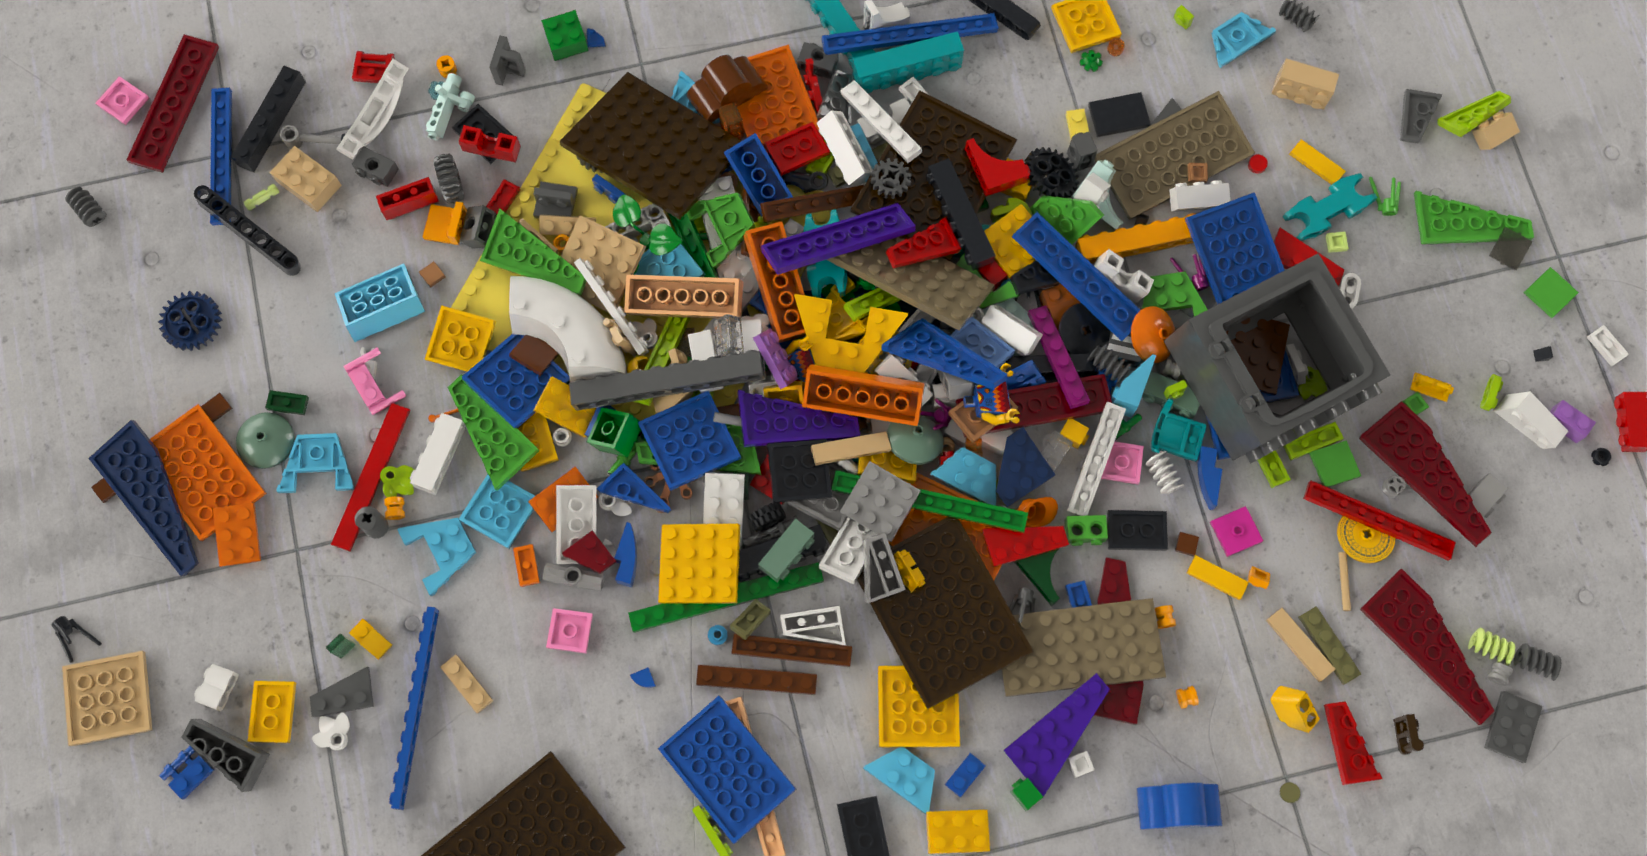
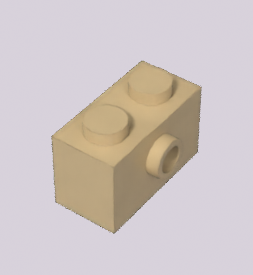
M1497 112L1492 116V119L1484 121L1472 130L1480 150L1493 149L1520 132L1512 112Z

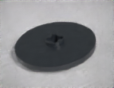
M1082 303L1069 307L1060 320L1059 334L1069 354H1091L1098 345L1102 347L1109 342L1110 330ZM1082 328H1085L1087 334H1084Z

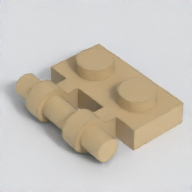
M605 318L603 324L612 334V342L617 347L620 346L625 353L629 352L635 357L638 353L613 319Z

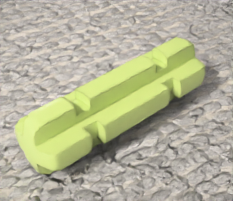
M271 184L267 187V190L263 189L253 195L252 199L248 198L243 202L245 207L251 211L256 208L255 205L259 206L269 200L270 196L277 195L279 190L276 185Z

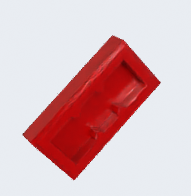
M503 179L486 207L496 212V217L499 209L506 213L521 190L520 187Z

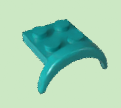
M1168 399L1157 418L1151 439V450L1158 454L1160 451H1167L1166 453L1196 462L1207 425L1169 413L1173 400Z

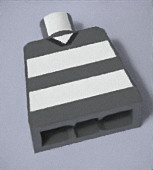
M1112 333L1106 352L1112 349L1111 356L1113 357L1118 354V362L1124 359L1125 366L1131 364V367L1137 368L1141 358L1133 347L1131 333L1123 341Z

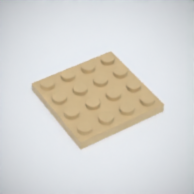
M580 215L561 257L577 270L579 269L574 264L577 259L588 260L594 267L593 273L596 276L599 275L604 281L603 287L605 290L610 291L616 299L614 302L618 307L626 291V274H634L646 246ZM586 282L582 295L579 296L588 303L607 311L591 286Z
M144 651L62 666L68 746H77L153 731L146 653Z

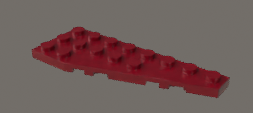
M1402 401L1359 437L1371 451L1398 476L1402 477L1414 491L1475 547L1491 535V530L1481 513L1477 511L1472 503L1473 500L1470 494L1468 495L1465 491L1464 484L1450 460H1447L1440 443L1433 436L1432 429Z
M1106 557L1097 605L1131 601L1126 562ZM1136 681L1107 685L1110 690L1094 716L1137 725L1144 682Z
M1402 568L1399 569L1360 610L1478 726L1482 725L1494 712L1491 703L1483 689H1480L1476 682L1473 671L1466 664L1462 651L1451 632L1447 630L1442 621L1443 617L1433 605L1434 601L1431 596Z

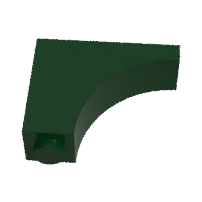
M1059 549L1014 561L1051 607L1058 602L1060 598L1053 588L1050 569L1054 555Z

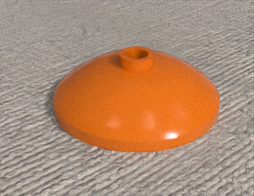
M1156 306L1145 307L1136 314L1131 326V340L1136 353L1142 360L1146 361L1154 354L1156 355L1154 363H1160L1170 356L1171 353L1164 340L1175 332L1173 321L1167 312Z

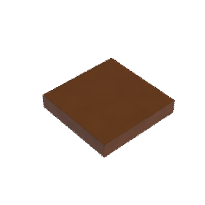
M525 335L509 353L510 358L539 376H542L544 371L551 365V362L559 355L547 342L529 335Z

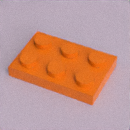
M576 466L528 501L551 533L556 530V486L589 485Z
M255 503L213 508L219 567L261 561Z

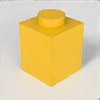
M1068 419L1058 439L1078 449L1081 444L1085 445L1087 442L1089 428L1073 419Z

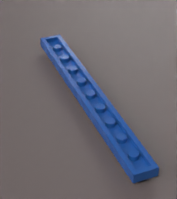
M991 13L822 35L821 41L825 55L911 44L957 31L960 37L996 33L999 27L995 14Z
M427 606V611H424L422 616L424 627L423 631H420L419 634L420 650L415 655L417 666L416 671H413L411 677L413 688L408 694L410 705L409 710L405 712L404 722L406 727L405 731H402L400 738L403 744L401 751L397 755L398 771H395L393 776L394 792H391L389 798L391 808L396 810H404L439 616V610L436 607Z

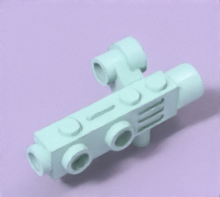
M449 73L446 82L442 86H435V91L439 96L432 108L431 118L426 124V131L429 133L428 137L432 140L443 138L455 105L462 112H468L470 105H473L475 99L473 94L463 91L458 96L462 78L456 74Z

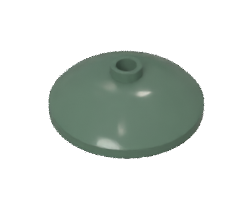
M271 412L256 414L247 419L237 433L236 448L238 454L250 466L261 469L275 467L290 455L295 442L294 431L290 423L278 414ZM261 434H264V437L262 439H259V436Z
M920 415L918 426L891 422L887 429L891 451L901 460L917 465L930 463L939 456L944 444L942 432L940 429L933 430L936 424L923 415Z

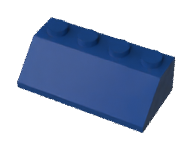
M756 133L724 152L761 217L763 216L760 203L793 197Z

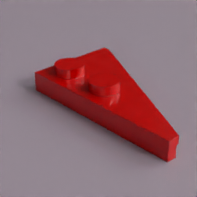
M813 58L805 59L806 75H803L805 86H809L808 96L810 101H813L816 114H818L822 97L816 74L814 75Z

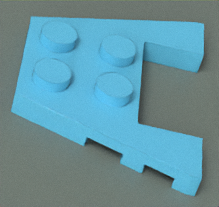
M336 433L297 435L289 455V462L282 473L281 483L277 486V492L296 493L297 473L336 471L335 489L337 491L354 490L355 487L338 435Z
M459 518L397 529L406 546L424 537L440 568V571L422 579L430 596H433L476 553Z

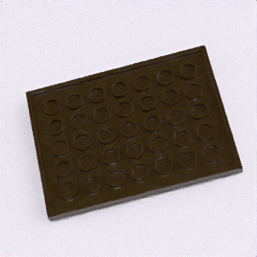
M627 72L560 140V146L681 220L730 165L724 152L742 140Z
M919 90L899 126L922 148V153L907 163L888 144L876 164L879 165L881 160L886 163L887 158H890L891 162H894L896 158L898 164L903 161V168L909 167L908 173H911V179H909L911 184L907 186V192L902 191L901 197L895 194L894 199H892L891 195L885 198L884 193L878 195V189L873 190L874 184L870 182L872 178L870 175L850 212L861 215L898 203L915 224V232L902 235V237L906 239L913 237L914 234L926 230L929 226L935 225L945 218L941 210L942 204L940 200H936L933 192L935 189L932 184L928 183L926 174L929 166L950 159L965 193L977 214L986 196L965 151L967 140L974 138L977 145L985 153L996 159L1006 161L1017 139ZM954 254L943 256L942 258L951 261Z
M948 516L891 547L893 556L897 551L901 552L902 550L910 553L916 563L911 569L913 570L918 567L925 577L924 581L926 584L921 587L917 586L912 593L904 585L905 590L873 601L870 605L927 710L1033 653L1032 647L958 518ZM863 569L857 581L865 594Z
M550 751L421 856H617L626 847L557 757Z

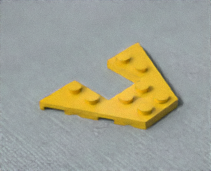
M794 294L806 336H809L808 343L813 344L810 349L815 365L865 373L882 351V344L891 339L908 317V313L870 307L864 345L828 339L826 336L833 300Z

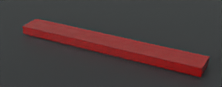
M391 403L331 542L332 546L351 552L360 528L355 523V515L361 508L371 505L381 481L380 473L389 463L409 416L410 409Z
M1312 480L1308 482L1303 499L1449 561L1452 559L1455 541Z

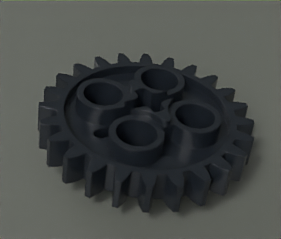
M1041 147L1040 150L1036 148L1024 160V164H1027L1030 169L1028 178L1030 182L1028 185H1033V191L1038 190L1039 196L1044 194L1045 196L1071 197L1078 189L1077 185L1080 183L1077 180L1079 175L1075 174L1078 170L1072 168L1074 163L1068 162L1069 157L1063 158V153L1057 154V149L1052 152L1050 147L1047 150L1044 147Z

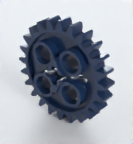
M188 291L186 296L181 292V298L174 295L175 301L171 302L168 300L167 302L170 306L162 307L166 312L159 313L163 318L158 321L162 325L159 330L163 333L162 337L167 339L166 341L176 349L179 347L184 351L187 347V349L192 351L193 346L200 350V344L207 346V340L213 342L214 340L211 336L218 335L215 330L221 329L218 322L223 321L219 316L222 312L218 309L219 306L214 303V300L211 297L208 298L205 293L201 296L198 291L195 294ZM183 308L185 309L186 313L191 317L190 319L192 323L197 327L199 331L198 334H196L195 329L190 325V321L182 312ZM206 320V323L203 326H200V324ZM186 331H190L188 335L184 336Z

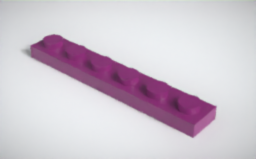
M1047 306L1029 310L1028 316L1034 329L1043 334L1040 343L1070 408L1089 404L1090 399Z

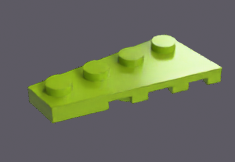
M1497 91L1437 119L1438 126L1462 137L1511 103V96Z

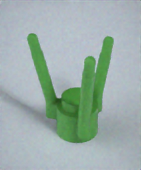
M1369 177L1373 193L1378 197L1376 199L1378 211H1382L1384 216L1398 214L1401 182L1397 183L1396 188L1395 177L1392 178L1391 198L1384 199L1382 203L1372 177Z

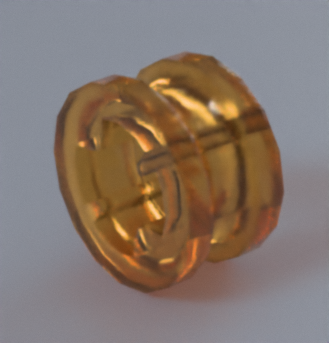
M1120 38L1111 39L1107 47L1108 53L1112 56L1121 55L1125 47L1123 40ZM1114 44L1118 45V50L1114 49Z

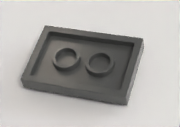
M1502 691L1484 748L1518 762L1526 763L1543 706Z

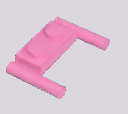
M378 347L344 365L346 372L372 415L389 407L391 403L394 404L406 397L405 392L401 390L386 399L365 365L367 361L381 354Z

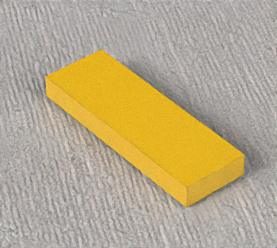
M1302 139L1289 154L1331 185L1338 181L1346 172Z
M1197 555L1194 556L1186 574L1237 600H1241L1249 583Z

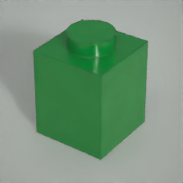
M1020 778L1011 785L1014 789L1010 793L1025 811L1029 810L1043 798L1028 778L1024 781Z

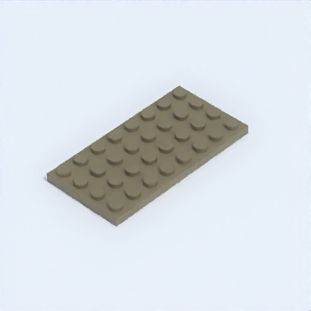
M1217 91L1097 153L1095 162L1106 159L1114 165L1113 169L1116 172L1111 180L1110 188L1126 216L1131 220L1137 217V215L1169 200V189L1176 187L1175 184L1187 183V186H1193L1195 182H1188L1189 163H1208L1209 179L1253 156L1255 151L1221 93Z
M902 236L827 259L959 331L994 288V284L942 257L893 269L886 251L888 248L906 239Z
M1153 598L1025 613L1022 623L1018 622L1019 614L1013 615L1032 647L1033 653L1002 669L1005 697L1077 689L1096 673L1106 685L1166 678Z

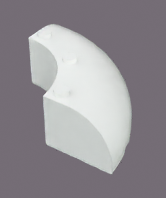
M525 276L510 277L509 316L512 334L529 335L547 342L564 360L570 383L575 382L577 379L590 380L596 376L608 377L618 372L627 373L621 347H617L612 342L611 338L613 336L603 324L604 317L590 303L567 288L549 281Z

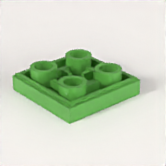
M1550 267L1523 293L1550 318H1553L1579 292Z
M1347 440L1309 453L1320 481L1326 487L1361 477Z

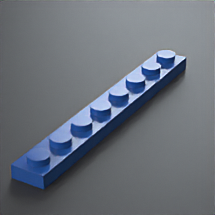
M230 87L211 89L210 189L231 204L232 90ZM217 206L214 210H220L223 206ZM210 214L212 226L223 225Z

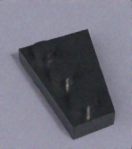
M1037 260L1030 265L1028 264L1010 278L1016 295L1061 284Z

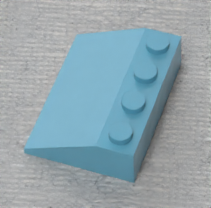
M404 263L334 293L345 326L354 342L365 339L370 335L425 312Z

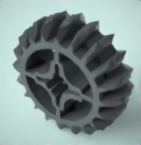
M450 153L436 156L434 158V166L445 201L448 204L462 201L464 199V191L453 156Z

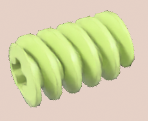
M1478 628L1473 633L1468 644V649L1475 646V653L1482 649V656H1486L1489 652V659L1491 660L1498 656V663H1501L1504 659V664L1509 666L1515 654L1514 642H1508L1505 638L1500 639V636L1492 635L1490 631L1485 632L1483 628Z

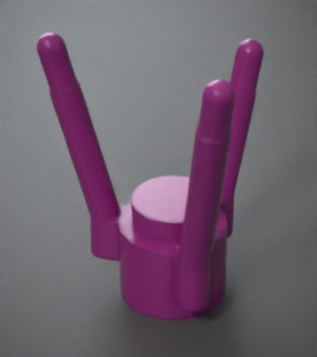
M1193 254L1198 274L1192 276L1191 282L1198 292L1208 288L1209 282L1200 258L1198 261L1197 255ZM1171 257L1170 261L1178 272H1184L1174 258Z
M935 399V402L942 408L937 409L935 412L921 411L920 415L932 416L936 422L941 423L934 426L933 430L948 427L952 420L948 414L951 406L945 405L939 399Z

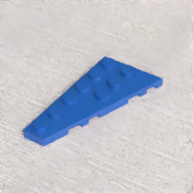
M923 318L882 344V351L991 389H995L1007 380L1005 372Z

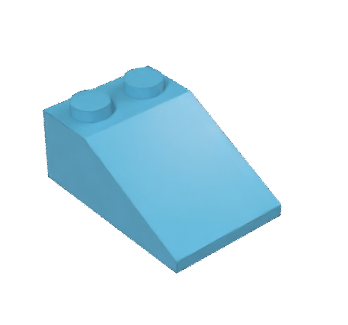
M1154 354L1123 380L1119 387H1115L1114 392L1111 394L1112 403L1126 408L1124 415L1132 418L1139 406L1156 358Z

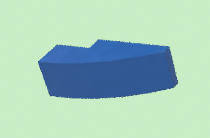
M1202 446L1197 460L1198 479L1209 510H1214L1218 504L1222 469L1215 467L1217 449Z
M627 522L614 557L616 563L620 564L615 580L618 584L632 588L637 568V546L632 525Z

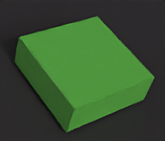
M1419 392L1402 401L1416 415L1429 408Z

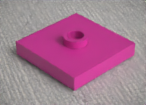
M1246 506L1210 521L1227 557L1263 542Z

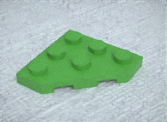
M1042 196L1030 207L1033 215L1038 212L1071 245L1104 216L1100 209L1092 201Z

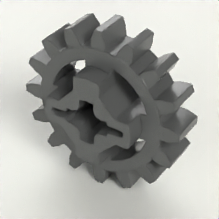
M887 158L886 163L881 160L879 165L875 164V171L871 172L872 178L870 182L874 184L873 190L878 189V195L884 193L885 198L891 195L892 199H894L895 194L901 197L902 191L907 192V186L911 184L909 180L911 179V173H908L909 167L903 168L904 162L902 161L898 164L896 158L894 162H891L890 158Z

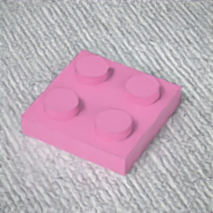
M119 76L97 100L96 105L126 125L148 101L149 97Z
M1114 441L1101 479L1138 485L1140 482L1144 446Z
M553 608L546 648L586 654L593 614Z

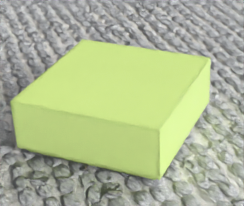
M1334 232L1325 235L1329 253L1342 252L1349 249L1346 232Z

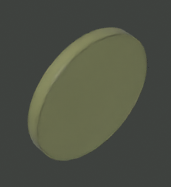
M1292 782L1284 783L1280 788V796L1285 802L1294 803L1300 797V789Z

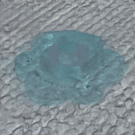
M433 81L430 84L431 88L428 89V93L431 94L433 100H437L439 96L435 91V86H442L443 81L439 83Z

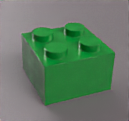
M576 10L541 20L554 61L589 51Z
M601 407L587 443L599 451L628 458L640 431L638 424L640 420L630 413Z

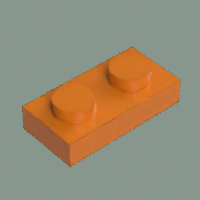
M529 544L513 548L520 587L540 583L534 545Z

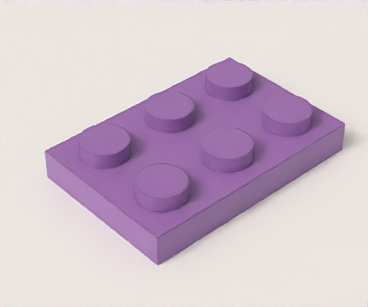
M771 328L753 337L780 389L798 379L796 369L793 365H790L787 359V352L781 348L778 342L779 338Z

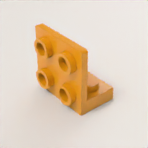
M456 202L454 208L432 204L429 209L423 239L459 245L467 212L464 203Z

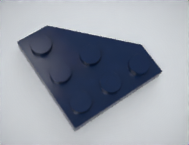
M1024 427L1006 439L996 489L1005 506L1009 507L1056 476Z

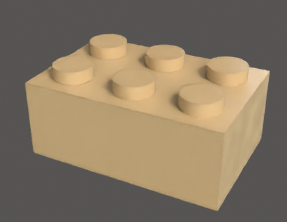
M1286 58L1276 76L1271 94L1276 95L1278 98H1286L1298 104L1303 103L1315 109L1324 110L1334 94L1339 74Z
M296 146L270 171V174L278 184L316 212L342 186L335 175Z

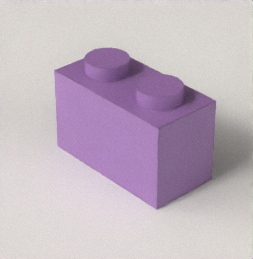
M1564 400L1553 406L1550 411L1568 430L1565 436L1575 443L1586 438L1596 423Z

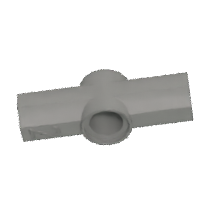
M546 563L544 567V581L600 592L604 585V574ZM571 574H579L576 581H569Z

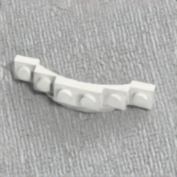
M392 59L367 103L337 147V151L353 160L361 147L372 142L381 133L395 110L401 94L403 78L409 68Z

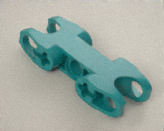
M1358 173L1336 181L1328 188L1331 195L1318 202L1312 196H1308L1283 215L1285 221L1297 218L1305 223L1306 229L1299 233L1296 238L1300 241L1315 238L1332 227L1329 222L1330 219L1343 212L1348 219L1353 218L1375 202L1378 198L1375 193L1362 196L1355 191L1354 186L1363 178L1362 174Z
M836 209L831 210L830 220L825 225L839 221ZM811 213L806 214L804 232L822 227L814 223ZM827 259L817 262L816 265L807 266V278L813 297L820 298L821 290L827 284H835L840 296L846 295L847 270Z

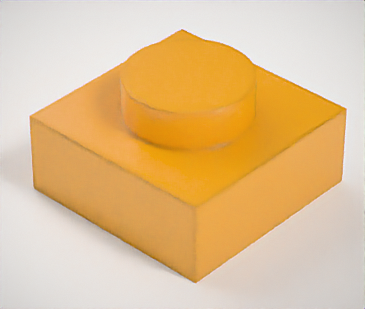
M1252 566L1249 571L1248 582L1255 587L1267 589L1271 573Z

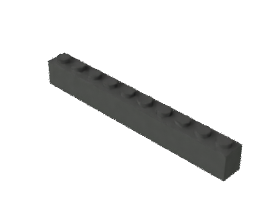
M748 350L743 354L730 353L726 357L712 356L707 358V360H690L684 364L672 363L667 367L654 366L649 370L636 369L631 373L625 374L618 372L608 377L596 376L590 380L577 379L575 382L569 383L571 405L578 411L765 379V371L760 351Z

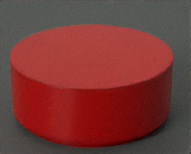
M1260 154L1253 155L1248 162V168L1256 174L1264 172L1268 165L1267 159Z

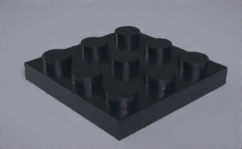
M826 439L771 443L767 445L773 503L832 498L829 464L815 466L811 451V445L826 443Z

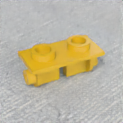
M1415 372L1410 390L1447 402L1449 394L1453 393L1454 387H1451V384Z
M906 550L897 551L894 555L897 568L904 585L912 593L917 586L921 587L926 584L924 581L925 577L918 567L913 570L911 569L916 563L909 552Z

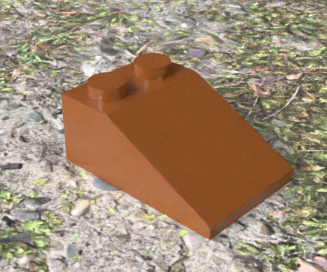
M1062 284L1041 291L1039 297L1041 305L1047 306L1058 332L1059 323L1064 312L1072 305L1081 303ZM1082 328L1084 334H1087L1085 328Z

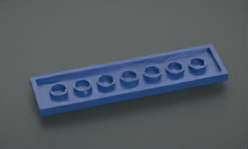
M1038 212L1013 234L1012 238L1117 338L1123 341L1131 333L1132 322L1140 309Z

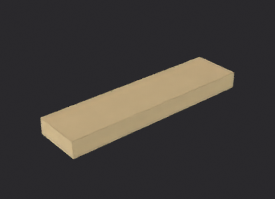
M880 432L811 445V451L816 466L890 452L891 446L887 432Z
M1280 608L1266 620L1318 682L1324 680L1335 670L1332 664L1283 608Z

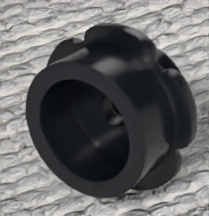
M1598 448L1591 453L1592 461L1598 466H1606L1611 460V453L1605 448Z

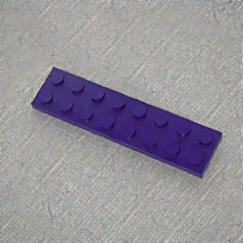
M896 203L761 245V251L776 274L779 275L915 232V224L901 206Z

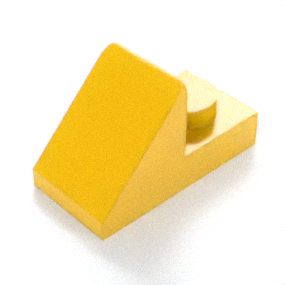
M363 618L349 632L362 647L378 660L392 646L385 637Z

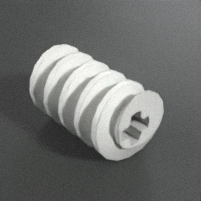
M1167 451L1156 454L1146 462V466L1151 467L1149 472L1156 473L1153 479L1159 480L1156 484L1157 487H1163L1160 490L1161 494H1170L1185 486L1184 484H1177L1181 477L1174 478L1177 470H1170L1174 464L1166 463L1170 459V457H1163Z

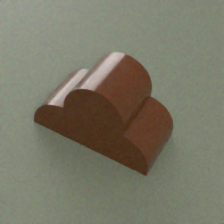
M722 55L712 60L703 69L701 79L691 86L687 93V98L700 116L713 122L768 89V86L746 56L733 59L730 55Z

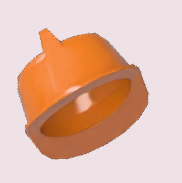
M1052 497L1028 498L1023 500L1019 508L1015 510L1028 513L1026 527H1041L1054 520L1057 515L1058 504Z

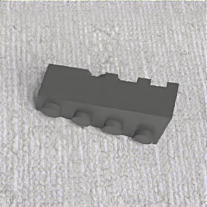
M190 719L181 737L200 755H203L213 767L221 771L225 778L232 781L241 792L252 791L270 756L269 753L202 719Z

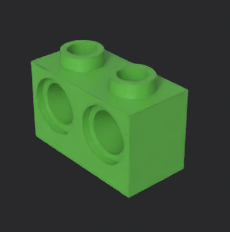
M1106 515L1067 516L1064 520L1065 533L1068 542L1072 546H1081L1083 543L1102 545L1108 538ZM1097 527L1100 530V534H1093L1091 528ZM1072 528L1080 529L1081 535L1073 534Z

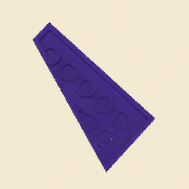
M738 390L737 392L744 447L824 439L826 441L842 440L860 436L857 417L802 407V404L777 398L770 399L762 397L760 394L753 395L745 393L743 390Z
M1097 673L1003 750L1024 777L1032 782L1043 797L1110 690Z

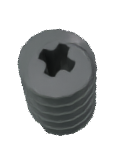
M1285 0L1280 8L1279 16L1286 13L1285 20L1291 18V24L1297 22V28L1303 26L1302 32L1309 30L1320 16L1319 14L1314 17V10L1308 13V6L1302 9L1303 2L1296 5L1297 0Z
M76 187L67 193L65 197L66 202L86 226L93 227L106 218V212L102 211V207L98 206V202L94 200V197L90 195L88 190Z
M1106 344L1102 347L1098 345L1087 360L1089 362L1094 360L1093 365L1095 367L1100 364L1099 370L1103 371L1106 369L1105 375L1109 376L1112 374L1111 380L1115 381L1118 379V384L1128 373L1131 364L1124 367V359L1118 362V354L1112 357V349L1106 352Z
M371 506L363 507L355 515L356 525L369 537L377 539L387 533L388 521L375 508Z
M1525 643L1519 647L1514 657V666L1521 662V669L1528 665L1529 672L1536 668V674L1539 675L1544 671L1543 676L1545 678L1551 673V680L1553 681L1559 676L1562 662L1561 657L1558 655L1553 656L1550 652L1545 653L1544 650H1538L1536 647H1530Z

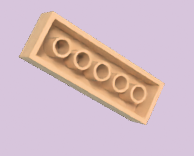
M626 274L624 313L640 316L741 319L743 281L736 278Z

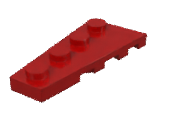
M945 217L939 223L933 224L926 230L914 234L913 237L888 248L886 255L894 269L959 253L961 247Z
M1281 227L1278 229L1274 244L1284 269H1289L1319 253ZM1319 253L1336 284L1339 286L1345 269Z
M1064 526L1025 527L1024 533L1003 528L982 529L993 567L1069 546Z
M1346 701L1325 704L1324 709L1342 785L1383 779L1373 764L1375 761L1372 755H1369L1364 745L1366 743L1363 736H1360L1358 733L1357 724Z

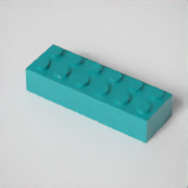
M957 31L853 58L852 77L868 94L878 89L885 90L893 85H902L912 77L919 81L928 76H938L943 72L957 71L962 67L964 48Z

